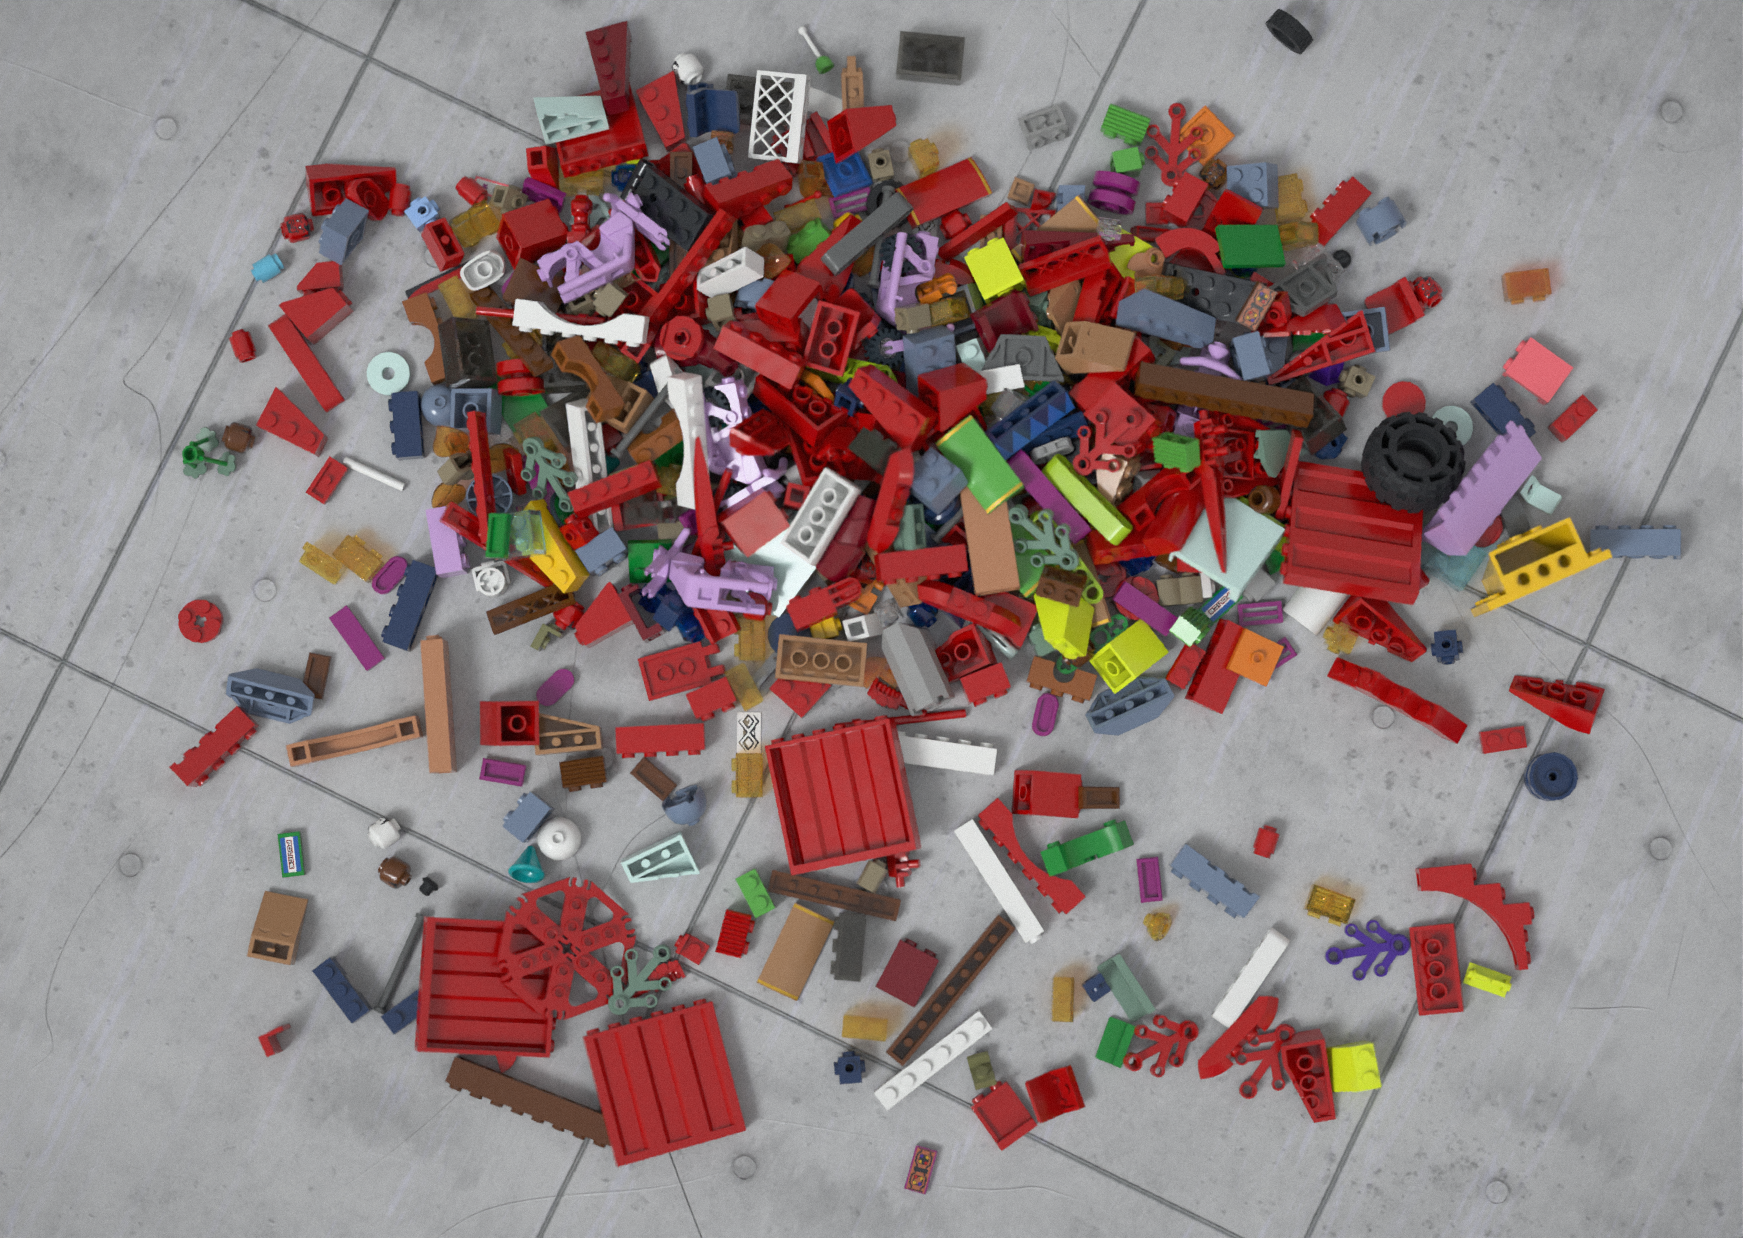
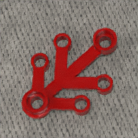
M1173 103L1168 109L1169 116L1172 119L1170 143L1160 133L1157 125L1152 124L1147 128L1148 136L1155 139L1169 155L1167 164L1158 155L1159 152L1156 147L1149 146L1145 150L1146 157L1152 160L1162 171L1161 180L1168 187L1173 186L1178 175L1182 177V173L1194 162L1200 161L1202 158L1200 150L1192 148L1188 152V157L1177 165L1178 156L1195 141L1201 140L1204 135L1203 130L1196 126L1179 143L1181 120L1186 116V109L1181 103ZM1175 108H1180L1181 112L1179 114H1173ZM1152 128L1157 129V133L1155 135L1150 134V130ZM1195 130L1201 132L1199 137L1193 136ZM1149 150H1155L1154 156H1148ZM1193 152H1198L1199 156L1198 158L1193 159L1191 158V154ZM1174 172L1175 178L1169 179L1168 174Z
M1136 410L1127 411L1123 416V422L1107 437H1105L1108 414L1104 411H1097L1093 416L1096 423L1095 448L1091 452H1089V438L1092 436V429L1088 426H1081L1078 429L1077 434L1081 438L1080 454L1073 460V468L1076 473L1088 475L1094 469L1108 470L1112 473L1118 472L1121 469L1119 460L1110 459L1107 462L1097 461L1096 459L1101 454L1124 455L1128 458L1134 457L1137 454V448L1133 444L1125 446L1112 445L1129 428H1137L1141 425L1142 415ZM1100 413L1104 415V420L1102 422L1098 420V415ZM1130 415H1133L1135 418L1133 423L1128 421ZM1084 428L1088 430V435L1086 437L1082 435V430ZM1128 447H1132L1133 453L1131 455L1127 454L1126 450ZM1082 460L1086 461L1087 465L1085 468L1080 466ZM1113 461L1117 464V468L1115 470L1111 469L1110 467Z
M1155 1015L1153 1018L1154 1026L1161 1029L1166 1027L1176 1031L1170 1036L1152 1031L1143 1024H1138L1134 1029L1135 1035L1142 1039L1148 1038L1157 1041V1043L1138 1053L1130 1052L1126 1054L1123 1059L1125 1068L1134 1072L1142 1068L1144 1060L1158 1052L1160 1054L1157 1062L1150 1067L1151 1075L1157 1078L1162 1077L1165 1074L1167 1060L1171 1066L1181 1067L1184 1062L1183 1056L1188 1042L1195 1040L1199 1034L1195 1022L1185 1020L1179 1024L1168 1020L1164 1015ZM1162 1018L1163 1022L1159 1025L1158 1020ZM1188 1027L1189 1032L1185 1034V1030ZM1144 1028V1033L1140 1035V1029ZM1179 1042L1176 1053H1172L1169 1056L1173 1044ZM1133 1057V1063L1129 1065V1061ZM1178 1057V1062L1174 1064V1059ZM1157 1067H1159L1160 1071L1156 1074L1155 1070Z
M1280 1024L1272 1033L1257 1035L1258 1042L1254 1045L1247 1041L1252 1047H1257L1260 1043L1275 1041L1270 1049L1251 1053L1241 1052L1239 1055L1243 1054L1246 1057L1243 1063L1238 1061V1056L1235 1058V1062L1239 1065L1262 1060L1250 1079L1242 1082L1239 1086V1093L1245 1099H1252L1256 1096V1085L1269 1066H1271L1273 1077L1271 1081L1272 1088L1277 1091L1284 1089L1285 1081L1281 1076L1277 1054L1281 1050L1280 1045L1296 1034L1295 1029L1291 1025ZM1284 1030L1289 1033L1286 1039L1281 1037V1032ZM1276 1080L1282 1081L1280 1088L1275 1087L1274 1083ZM1247 1085L1251 1086V1092L1248 1094L1244 1093V1087Z

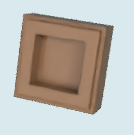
M1015 177L1007 198L1028 206L1035 184Z

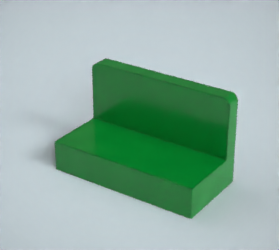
M1109 1017L1095 1058L1121 1068L1136 1026Z

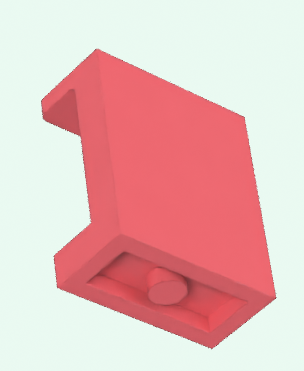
M1530 337L1526 342L1522 340L1516 347L1515 351L1518 353L1513 359L1510 357L1502 368L1505 371L1502 375L1510 377L1538 397L1537 401L1546 405L1572 371L1573 367Z

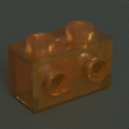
M1548 268L1509 272L1501 276L1504 302H1511V305L1523 304L1524 300L1530 299L1533 302L1546 301V298L1552 294Z

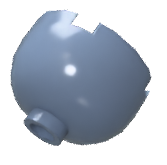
M449 384L433 385L424 392L421 398L420 408L422 415L430 424L436 427L450 426L451 389L456 388Z
M697 785L682 788L675 792L676 797L670 799L668 796L662 802L661 806L667 817L679 825L688 824V826L697 824L707 807L706 796L701 786L698 788Z

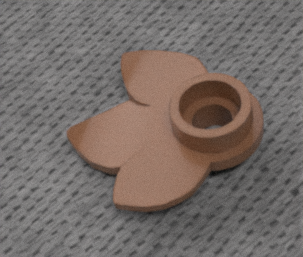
M1152 247L1147 249L1145 253L1133 255L1128 262L1127 268L1135 271V280L1145 285L1154 281L1159 285L1165 257L1159 248ZM1152 255L1155 256L1154 262H1151Z

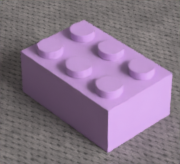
M446 506L425 510L436 575L441 578L468 574L467 568H471L469 556L464 552V547L467 546L466 538L439 522Z

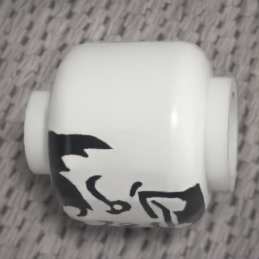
M679 54L675 57L672 65V71L674 70L676 78L682 85H696L703 78L704 68L694 54Z
M381 817L368 827L369 833L367 836L376 848L386 849L399 840L400 835L398 831L401 828L394 818L389 820L387 817Z

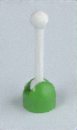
M801 26L798 32L804 36L817 57L815 64L819 74L827 73L834 67V63L828 56L820 55L806 33V27Z

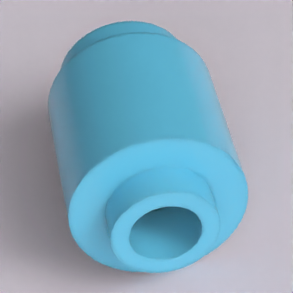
M275 253L273 255L269 254L253 263L254 269L250 271L257 282L262 280L265 283L280 274L284 266Z

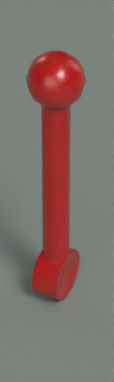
M816 190L813 195L793 204L784 205V211H792L794 207L814 198L820 199L822 196L821 191Z

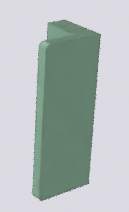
M1120 953L1115 954L1097 966V970L1104 977L1131 1022H1135L1144 1015L1156 1010Z

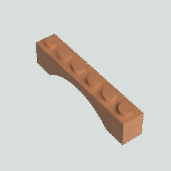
M415 715L351 732L288 744L286 748L290 767H299L423 738L419 716Z

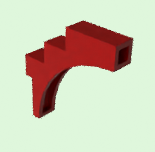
M1336 657L1327 675L1330 679L1389 706L1421 724L1439 737L1455 744L1459 743L1468 726L1442 706L1423 699L1411 689L1396 684L1380 672L1365 666L1361 667Z
M1470 863L1415 869L1418 891H1439L1453 894L1468 900L1482 909L1496 923L1505 936L1512 952L1515 970H1528V964H1531V957L1529 951H1526L1525 942H1528L1527 929L1523 928V925L1532 924L1531 919H1534L1533 906H1530L1529 902L1503 904L1506 895L1504 887H1501V883L1474 885V881L1477 880L1475 867L1472 868Z

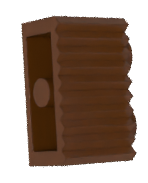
M604 756L559 762L562 786L564 789L568 788L569 792L581 791V786L590 785V789L604 787L603 783L608 782Z

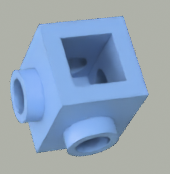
M426 196L413 200L410 203L411 207L404 211L419 233L423 231L426 224L441 218L437 213L440 210L433 199L429 201Z

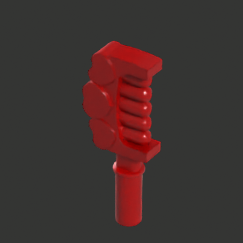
M876 677L867 692L868 696L883 708L888 707L896 711L902 706L905 710H909L902 693L892 689L891 686L887 687V684H883ZM925 709L921 710L923 714L919 715L922 718H924L927 713V710Z
M678 960L669 961L668 964L664 962L658 965L656 970H653L647 978L649 981H658L666 977L671 982H674L676 979L681 977L683 979L686 976ZM663 980L661 982L662 988L669 984L668 981ZM651 990L636 991L630 999L638 998Z

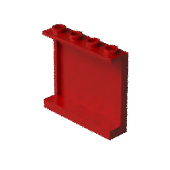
M631 86L629 110L609 116L604 105L601 90L578 95L601 96L609 129L556 142L564 178L574 177L582 173L597 171L601 168L649 156Z

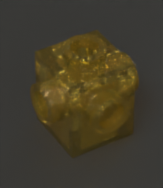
M1339 622V624L1334 623L1331 627L1327 626L1322 636L1325 639L1323 644L1327 645V650L1339 655L1342 652L1349 655L1359 634L1351 631V626L1343 622ZM1337 635L1341 636L1340 642L1337 640Z

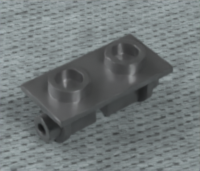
M775 651L746 683L761 698L766 695L770 690L769 688L777 680L775 678L777 653Z

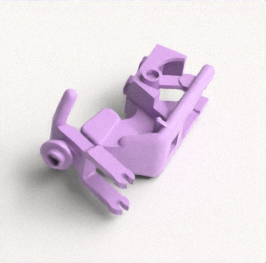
M629 192L625 202L615 194L605 193L603 195L604 201L611 203L612 210L610 219L599 227L601 241L595 250L590 251L579 241L564 245L554 253H547L537 260L540 267L537 273L542 282L547 281L550 288L553 287L552 281L557 272L566 267L564 278L566 283L557 287L564 304L596 290L600 286H604L610 281L630 273L634 269L635 228L660 250H666L665 246L661 244L662 242L670 246L667 231L641 212L640 207L643 204L638 194L633 195L632 192ZM582 261L590 269V271L579 276V271L582 268Z
M1214 342V344L1201 348L1200 357H1182L1179 361L1183 366L1199 365L1198 369L1194 372L1222 376L1223 373L1228 378L1242 380L1238 374L1227 366L1231 355L1230 349H1226L1227 346L1219 342ZM1177 404L1174 410L1177 415L1172 433L1195 438L1193 423L1200 420L1199 411L1208 409Z
M688 527L681 531L674 545L668 551L661 545H659L658 549H654L653 562L645 568V575L647 576L652 572L651 577L654 578L642 590L643 596L649 593L648 598L655 596L669 576V579L673 582L687 606L764 615L765 605L755 604V601L750 598L746 591L762 594L770 601L772 590L776 591L777 577H774V567L747 564L741 561L731 562V559H729L721 569L719 577L708 574L704 570V559L702 557L682 552L683 544L691 533ZM731 590V596L739 598L742 602L721 599H726L727 594Z

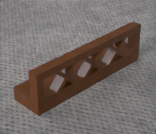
M554 584L488 610L486 614L492 632L495 636L576 604L574 592L563 593Z

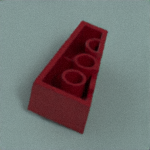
M624 21L585 32L608 116L629 110L630 42L632 36L628 22Z

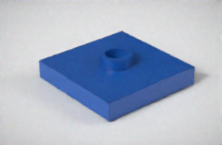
M833 152L819 156L816 159L834 198L873 184L859 152L841 163H835Z

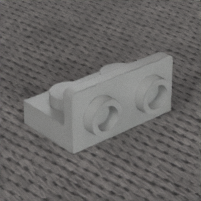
M1059 105L1018 118L1028 150L1041 148L1044 145L1069 137L1068 125Z

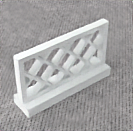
M757 70L748 158L772 161L779 159L782 162L802 164L811 76ZM762 75L770 76L775 82L767 91L761 85ZM786 78H794V88L787 93L780 83ZM778 86L785 96L775 103L769 93ZM767 96L773 106L766 112H763L759 107V102ZM788 98L792 103V110L785 115L778 105ZM776 108L782 118L773 125L766 115ZM764 118L771 127L761 134L757 129V123ZM785 120L789 124L790 130L783 137L776 127ZM774 130L780 140L771 147L764 137ZM762 140L768 147V150L762 155L754 154L755 145ZM782 142L788 148L787 158L779 157L773 150ZM772 152L774 156H768L767 154Z

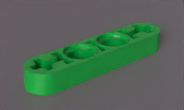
M1116 614L1111 617L1112 622L1107 623L1110 628L1114 625L1113 620L1115 618L1124 620L1122 624L1124 628L1122 630L1116 628L1112 631L1116 634L1114 637H1111L1109 631L1104 628L1106 624L1099 626L1090 633L1089 638L1095 646L1094 654L1127 629L1128 621L1126 617ZM1099 631L1107 634V641L1103 644L1097 643L1094 638L1095 634ZM1062 656L1058 658L1056 663L1058 671L1063 674H1070L1078 668L1071 664L1070 670L1067 668L1061 669Z

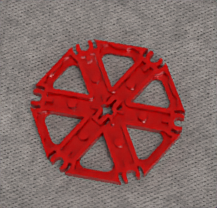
M570 877L522 893L521 895L527 899L526 902L521 897L516 898L521 906L519 909H515L511 905L508 907L511 912L515 913L514 916L506 911L496 962L506 959L505 962L497 965L498 968L506 967L508 969L507 974L502 975L501 979L512 978L507 982H503L541 1016H543L545 1007L547 1008L545 1010V1017L547 1018L550 1017L552 1010H556V1019L561 1020L563 1016L562 1011H564L563 1020L607 1005L609 1000L606 995L608 997L613 995V978L610 975V971L589 952L616 942L622 943L624 952L621 967L624 970V974L621 977V982L625 986L627 985L628 968L624 954L628 949H634L636 935L627 937V934H633L635 929L626 930L625 924L632 921V919L623 918L621 920L623 916L629 914L592 881H590L588 890L586 889L588 887V880L583 879L582 886L578 887L576 885L577 878L572 877L570 881L571 886H569ZM556 891H562L565 894L559 926L536 906L538 898ZM596 897L612 911L613 917L610 921L582 930L587 902L590 898ZM517 924H522L544 943L516 955L512 954L509 950L513 928ZM558 940L564 944L570 943V949L572 950L571 952L574 953L575 956L568 952H565L563 954V947L558 942ZM631 951L627 954V957L630 960H632L633 952ZM551 966L545 998L538 1000L522 987L521 979L525 975ZM619 970L613 973V975L618 977L621 975V971ZM574 971L597 990L598 995L594 1000L577 1006L570 1005L569 994Z

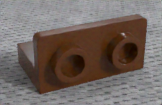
M1045 564L1039 578L1036 595L1078 607L1088 576Z

